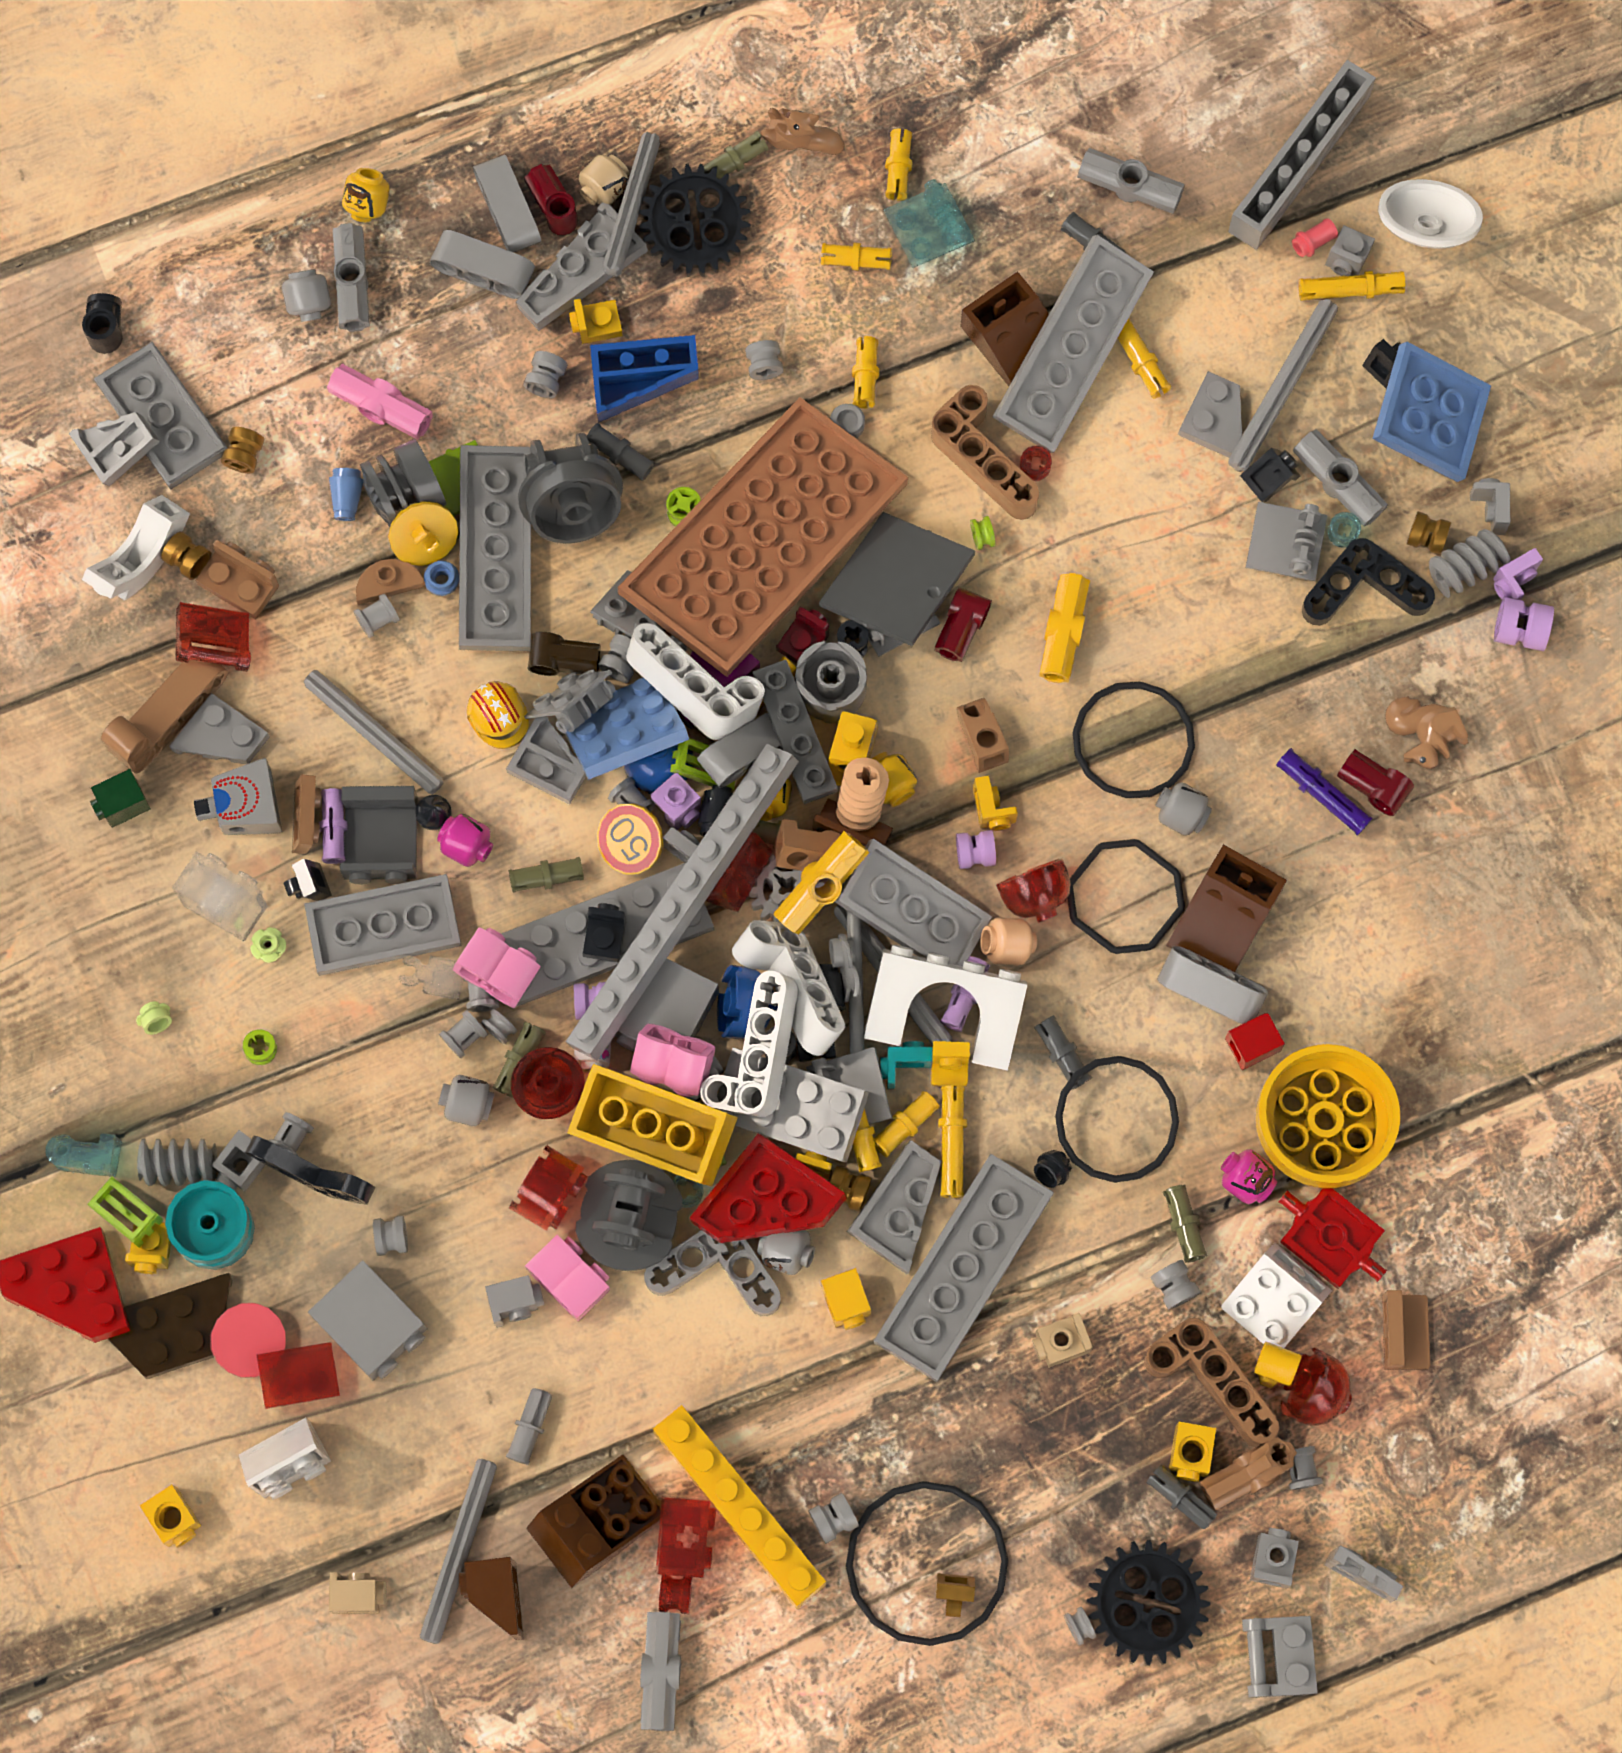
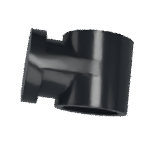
M96 293L88 296L86 315L82 321V328L93 350L102 354L112 353L117 350L123 339L120 329L122 301L112 294ZM102 327L109 328L104 334H95Z

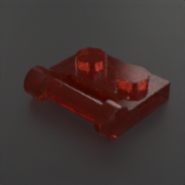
M180 602L176 608V661L188 663L189 660L234 666L237 671L247 672L251 662V652L249 651V613ZM192 643L235 649V652L192 646Z

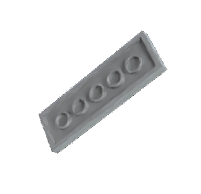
M1099 235L1092 236L996 409L993 418L1048 453H1054L1154 271Z
M461 445L459 650L530 651L531 524L523 517L518 504L519 489L527 477L525 455L531 454L530 447Z
M686 863L501 933L505 937L507 945L516 950L524 948L530 951L537 958L536 962L541 966L516 1007L615 969L619 962L583 957L582 953L589 919L588 908L598 907L600 903L616 905L620 908L619 911L625 912L626 926L620 955L621 960ZM705 903L699 909L676 945L714 931V925Z
M990 1154L874 1339V1343L935 1382H938L1054 1192Z

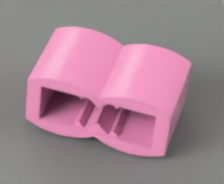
M478 928L452 970L470 983L484 989L497 1000L515 1008L541 966L536 962L537 958L530 951L524 948L516 950L507 945L505 937L498 931L491 928L486 930Z
M647 1024L638 1033L630 1072L639 1077L644 1083L650 1085L665 1084L680 1096H698L702 1083L709 1077L716 1047L701 1039L682 1036L669 1028Z
M556 1235L525 1267L579 1322L610 1291L609 1286L605 1283L609 1276L595 1262L589 1267L579 1257L583 1250L569 1236L563 1241Z

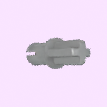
M537 1388L531 1390L521 1419L515 1422L518 1427L509 1452L506 1454L507 1458L529 1465L538 1435L544 1432L541 1427L552 1399L550 1393Z

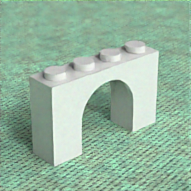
M892 945L891 950L883 949L865 1027V1039L900 1046L908 1009L916 994L934 983H954L969 991L980 1009L979 1025L971 1055L972 1063L1008 1071L1027 989V982L1020 980V973L1000 969L999 975L984 971L985 965L970 961H964L963 966L950 964L949 957L935 953H928L927 958L914 956L913 949L899 945Z

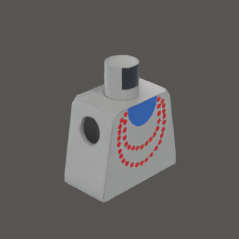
M266 758L211 778L214 796L194 800L197 820L218 818L219 827L225 835L282 833L272 771Z

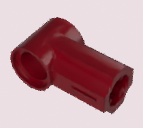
M540 164L531 168L530 172L524 177V181L546 217L549 229L557 235L572 233L578 225L573 197L566 192L550 164ZM560 211L567 212L565 215L562 216L555 215L557 212Z
M958 587L947 612L948 619L939 635L934 651L953 662H963L977 629L980 630L984 624L992 600Z
M1356 749L1349 755L1337 774L1338 778L1366 795L1369 803L1374 808L1388 816H1394L1414 788L1413 782L1406 775L1392 768L1386 770Z

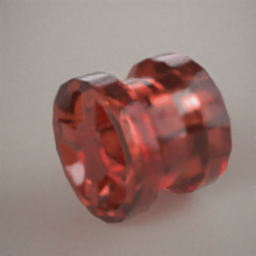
M662 1574L659 1612L677 1609L681 1614L690 1613L693 1576L685 1575L681 1579H676L670 1574Z

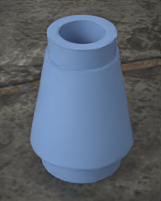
M353 468L333 469V476L329 477L334 519L354 521L364 480L361 478V471Z

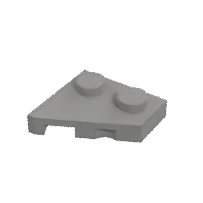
M1208 371L1179 429L1178 435L1230 458L1242 437L1240 385Z
M136 412L123 415L115 421L106 420L99 422L96 427L85 430L74 429L69 433L100 481L107 486H111L160 442L143 415Z
M211 693L169 747L177 754L185 752L202 755L203 758L218 760L223 758L233 763L249 764L270 736L262 728Z
M547 716L534 719L506 768L508 774L569 805L586 777L578 758L570 751L569 746L562 736H559Z
M1341 1545L1330 1552L1324 1566L1389 1602L1397 1600L1403 1586L1396 1582L1397 1576L1394 1573L1380 1566L1375 1568L1364 1561L1360 1554Z

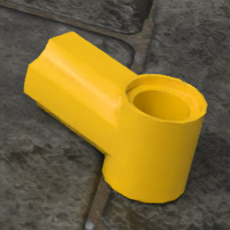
M1265 1341L1254 1373L1258 1375L1260 1384L1268 1388H1273L1279 1383L1290 1386L1302 1355Z

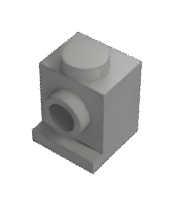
M240 1130L237 1131L213 1162L212 1167L219 1173L215 1178L218 1182L234 1190L236 1187H239L245 1192L264 1168L265 1164L245 1153L251 1138ZM240 1161H246L248 1166L241 1173L235 1170L236 1164Z
M529 1275L485 1286L493 1321L497 1328L504 1326L502 1320L509 1317L510 1322L521 1321L532 1316L531 1311L538 1310L539 1306L544 1305L539 1283L532 1285Z
M1269 1528L1268 1534L1261 1533L1258 1535L1250 1581L1285 1589L1291 1586L1299 1541L1290 1539L1291 1532ZM1272 1549H1279L1283 1553L1282 1562L1275 1563L1271 1560L1270 1552Z

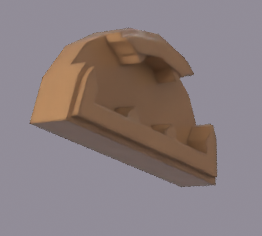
M398 559L380 560L370 565L361 574L356 586V602L358 605L379 600V596L382 594L390 597L426 587L420 572L408 562Z

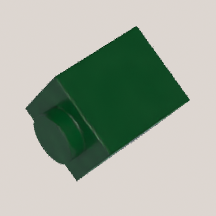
M131 769L91 787L96 798L90 801L91 806L99 821L106 818L111 828L151 810Z

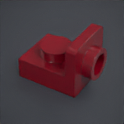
M800 606L796 611V619L776 645V651L797 664L800 656L806 649L813 644L826 641L829 637V624L826 623V617L817 610L810 609L808 611Z

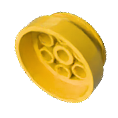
M1321 1044L1309 1046L1287 1056L1273 1069L1260 1092L1256 1107L1257 1133L1269 1159L1290 1178L1317 1188L1344 1187L1370 1175L1379 1167L1391 1151L1400 1126L1398 1096L1387 1074L1365 1054L1340 1045ZM1319 1078L1328 1080L1332 1086V1092L1328 1094L1318 1092L1314 1086V1080ZM1286 1096L1297 1098L1301 1104V1109L1298 1111L1287 1110L1283 1105L1282 1099ZM1349 1097L1359 1098L1364 1104V1111L1353 1112L1348 1108L1346 1099ZM1319 1114L1327 1115L1333 1122V1128L1329 1130L1320 1129L1315 1123V1116ZM1286 1132L1298 1134L1301 1138V1146L1297 1148L1289 1147L1283 1140V1134ZM1350 1133L1360 1134L1365 1140V1147L1360 1149L1352 1147L1348 1143L1347 1135ZM1320 1150L1329 1152L1333 1156L1334 1164L1322 1166L1316 1160V1152Z

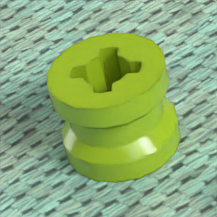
M678 487L669 493L666 500L668 519L673 526L676 527L701 501L699 494L694 489Z

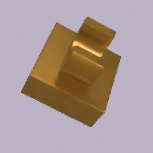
M937 1573L936 1598L946 1599L945 1616L961 1618L962 1601L974 1602L975 1577Z

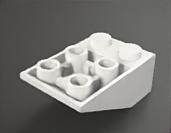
M306 1417L239 1454L248 1487L263 1498L271 1496L272 1500L291 1491L293 1488L290 1484L302 1477L308 1481L326 1471L324 1465L331 1462L314 1427Z

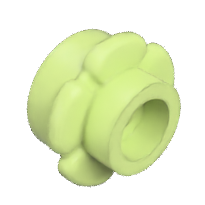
M276 928L260 929L251 938L253 945H251L250 950L256 959H261L267 963L274 962L285 952L286 940L281 937V932ZM266 942H271L269 948L265 947Z
M157 1001L145 1004L140 1009V1015L136 1018L137 1025L142 1026L144 1031L151 1035L164 1031L172 1022L169 1012L170 1007L165 1003Z

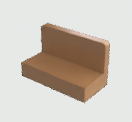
M1387 1290L1382 1295L1384 1370L1429 1369L1430 1348L1427 1296L1402 1295V1290Z

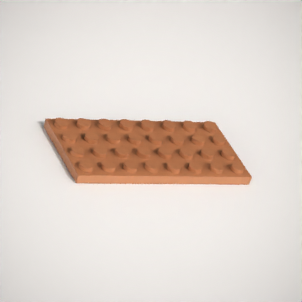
M799 397L618 586V594L728 677L906 487L909 477Z

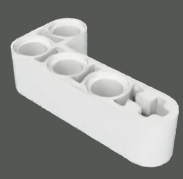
M643 623L638 625L633 631L626 655L628 663L707 737L720 740L756 718L765 693L764 686L758 679L742 676L726 687H723L656 625Z
M752 921L732 948L734 958L747 968L775 971L791 977L796 982L798 996L792 1027L799 1043L807 1052L816 1056L824 1055L843 1032L845 1022L804 932H801L799 935L793 933L780 922ZM779 985L778 987H775L777 992H780L781 986Z
M766 971L757 978L738 1078L723 1075H712L706 1078L700 1088V1095L707 1106L757 1117H766L775 1111L779 1101L798 996L797 984L791 977L775 971ZM774 986H781L780 992L772 993ZM769 1004H770V1005H773V1006H776V1005H777V1006H778L777 1011L768 1008V1007H769ZM773 1017L775 1028L767 1035L764 1025L769 1018ZM766 1053L768 1065L763 1071H760L758 1060ZM725 1084L727 1096L723 1101L719 1102L717 1091L721 1085ZM760 1090L762 1100L754 1108L751 1104V1097L755 1091Z

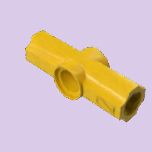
M1061 574L1060 580H1058L1054 608L1050 609L1044 637L1046 645L1039 677L1049 682H1069L1075 650L1076 647H1079L1085 620L1083 612L1090 580L1080 574Z
M843 831L819 861L812 862L804 868L801 873V882L773 913L774 916L786 928L799 935L824 905L831 904L839 898L842 884L870 853L868 849L851 834ZM828 878L822 887L815 888L819 880Z

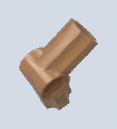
M1277 1437L1263 1446L1260 1445L1233 1460L1234 1464L1206 1477L1199 1482V1485L1208 1503L1217 1511L1248 1493L1252 1495L1281 1479L1280 1475L1294 1466L1293 1460L1297 1453L1291 1442H1285Z

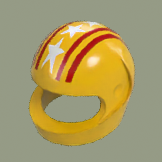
M491 681L480 685L472 693L466 709L467 719L477 735L485 743L498 749L511 748L520 743L526 735L529 719L524 717L528 712L516 688L508 683ZM521 723L519 730L510 738L496 740L488 737L507 735L514 731Z

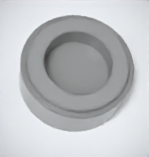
M842 404L836 407L830 416V420L856 439L864 431V413L853 404Z

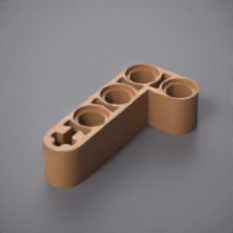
M967 385L961 388L933 416L931 426L932 442L1010 516L1020 520L1028 519L1034 515L1037 509L1038 486L977 429L986 418L988 397L987 393L980 386ZM966 402H975L980 406V408L976 410H968L963 406V404H965ZM947 424L953 426L955 431L947 434L941 432L938 428ZM967 448H976L980 451V454L971 457L963 451ZM992 471H1001L1006 477L1002 480H994L988 474Z
M201 648L194 650L129 721L123 716H118L109 723L102 733V743L108 752L131 769L132 772L135 774L140 773L187 724L211 693L214 694L227 678L228 670Z
M1189 1318L1149 1347L1144 1357V1366L1149 1374L1156 1378H1166L1185 1364H1188L1249 1446L1255 1448L1260 1445L1263 1446L1277 1436L1279 1431L1277 1418L1203 1320ZM1186 1329L1197 1330L1202 1337L1201 1344L1198 1346L1186 1344L1182 1336L1183 1331ZM1158 1350L1169 1353L1172 1358L1171 1366L1167 1368L1158 1367L1153 1362V1353ZM1209 1359L1219 1360L1224 1366V1374L1219 1377L1211 1376L1205 1369V1362ZM1232 1389L1241 1390L1247 1398L1246 1406L1237 1408L1230 1404L1228 1392ZM1253 1406L1257 1411L1252 1414V1418L1257 1424L1264 1422L1268 1426V1429L1265 1431L1266 1437L1262 1433L1257 1436L1253 1434L1252 1429L1255 1427V1423L1250 1416L1245 1421L1241 1419V1416L1245 1415Z

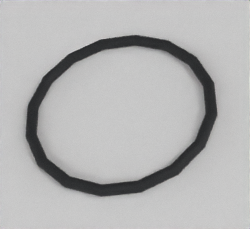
M1141 681L1115 683L1096 692L1079 711L1072 732L1074 755L1085 776L1103 791L1124 798L1152 797L1162 792L1165 787H1173L1188 770L1195 749L1193 724L1183 705L1163 688ZM1143 689L1162 696L1177 709L1186 726L1188 747L1182 766L1167 782L1150 790L1125 791L1107 785L1091 772L1081 753L1080 730L1086 713L1100 698L1117 690Z
M1123 1056L1095 1059L1077 1070L1062 1089L1055 1114L1059 1142L1071 1162L1091 1177L1114 1183L1140 1179L1158 1168L1174 1147L1179 1126L1176 1098L1163 1076L1144 1062ZM1121 1063L1140 1068L1159 1083L1169 1100L1172 1124L1168 1142L1154 1162L1134 1173L1112 1175L1094 1170L1076 1156L1066 1139L1062 1116L1067 1095L1080 1077L1098 1066Z

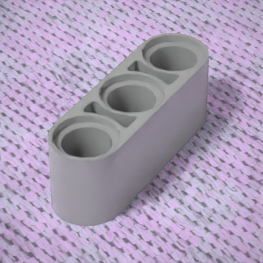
M504 154L473 166L477 183L506 250L514 253L540 243L541 237L506 155Z
M452 230L443 231L430 259L431 266L443 274L512 299H518L524 293L535 269V265L529 259L519 254Z
M765 713L710 745L699 755L697 761L718 787L723 788L747 774L766 744L781 750L782 748L769 715Z
M1179 946L1172 947L1157 978L1158 982L1166 988L1241 1024L1258 1016L1268 995V991L1260 984Z

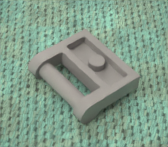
M1311 1616L1242 1620L1243 1632H1247L1251 1685L1247 1686L1248 1698L1317 1694ZM1262 1631H1272L1276 1684H1266Z

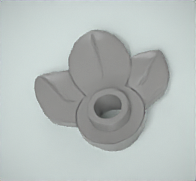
M838 934V938H833L829 941L830 959L833 968L840 967L844 986V1002H848L851 989L854 992L853 997L860 995L861 983L859 974L853 965V962H855L853 940L847 941L845 934Z

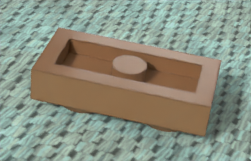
M302 774L294 786L292 853L307 854L313 844L318 843L320 826L319 822H314V812L320 806L321 789L315 787L316 776Z

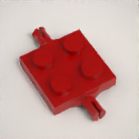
M1323 1188L1314 1199L1306 1204L1302 1203L1288 1190L1278 1201V1203L1295 1215L1292 1227L1281 1239L1280 1243L1335 1288L1339 1289L1348 1276L1360 1268L1374 1278L1376 1282L1386 1273L1387 1269H1384L1370 1257L1374 1244L1385 1230L1333 1188Z

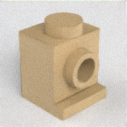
M1080 1313L1038 1328L1035 1333L1037 1338L1032 1340L1039 1361L1045 1359L1048 1368L1089 1354L1093 1348ZM1057 1334H1064L1068 1338V1344L1058 1346L1054 1341V1337Z
M330 1572L329 1612L333 1614H379V1604H385L386 1602L385 1581L370 1580L369 1573H348L347 1580H342V1575L337 1572Z

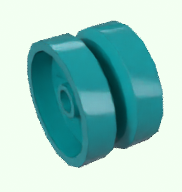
M207 1180L189 1184L177 1193L167 1209L165 1222L168 1238L177 1251L187 1261L199 1268L213 1270L231 1266L241 1259L253 1242L255 1229L251 1210L236 1191L221 1182ZM214 1220V1226L211 1229H208V1226L206 1224L209 1221Z

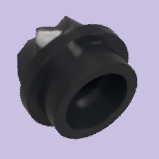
M429 795L419 801L415 814L418 823L423 828L439 830L445 821L452 816V810L449 802L444 797Z
M1051 1150L1042 1153L1038 1157L1037 1164L1034 1166V1173L1044 1186L1054 1188L1068 1181L1072 1166L1070 1159L1067 1158L1064 1152Z

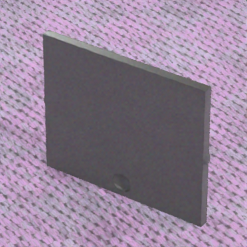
M882 512L822 597L819 605L864 627L871 628L913 646L975 556V550Z

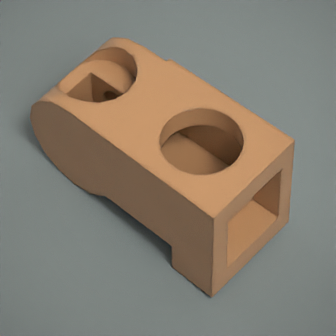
M983 697L957 707L958 718L973 753L978 773L1008 763L1009 747L986 699Z
M783 819L775 838L776 867L803 871L808 864L819 861L841 834L832 830L815 832L798 829L797 821Z

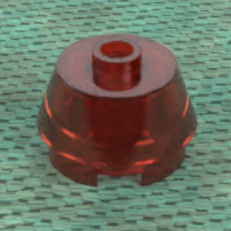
M553 1047L535 1049L523 1056L515 1066L511 1077L512 1095L517 1105L530 1116L539 1119L559 1118L569 1113L578 1104L584 1089V1074L577 1060L566 1051Z

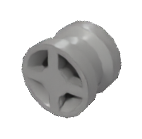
M763 340L754 342L745 348L746 358L751 361V365L748 368L750 378L768 380L778 377L783 373V364L778 360L780 353L778 342Z
M396 1216L392 1221H384L381 1218L373 1219V1234L377 1256L386 1255L388 1251L396 1250L399 1253L408 1252L404 1216Z

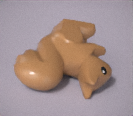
M770 108L768 110L771 120L768 129L762 130L761 135L775 148L785 150L802 148L810 151H820L829 155H838L844 150V141L836 131L827 127L814 126L820 118L819 115L784 108L780 110Z
M1407 696L1393 700L1386 709L1385 719L1390 731L1402 736L1417 734L1420 744L1403 755L1404 762L1406 763L1414 762L1423 768L1434 769L1439 763L1437 752L1445 759L1450 758L1447 745L1451 741L1457 740L1461 745L1469 743L1467 740L1468 734L1455 707L1448 708L1439 704L1421 706L1418 699H1410Z

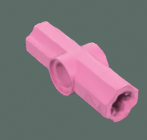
M344 364L336 367L330 376L327 386L328 392L357 407L359 412L372 422L379 425L387 423L417 440L424 436L433 417L432 411L402 396L399 389L391 383L380 378H376L374 381Z

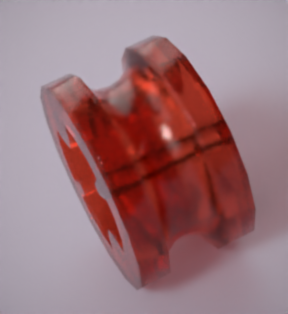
M1031 446L1022 453L1020 469L1033 481L1043 480L1049 475L1052 457L1047 449L1041 446ZM1033 457H1039L1040 463L1045 466L1040 465L1039 470L1031 469V463L1026 461L1032 462Z

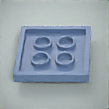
M1409 342L1402 343L1398 347L1372 439L1456 482L1462 481L1467 475L1491 385Z
M640 678L633 684L615 690L610 701L598 709L596 713H591V717L585 720L573 732L567 731L565 733L588 780L689 740L687 730L674 706L645 678Z

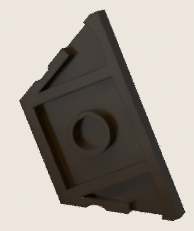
M226 1273L125 1306L131 1331L114 1336L108 1340L146 1379L214 1358L211 1351L210 1334L216 1320L227 1310L226 1304L229 1288L232 1286L233 1281L231 1274Z

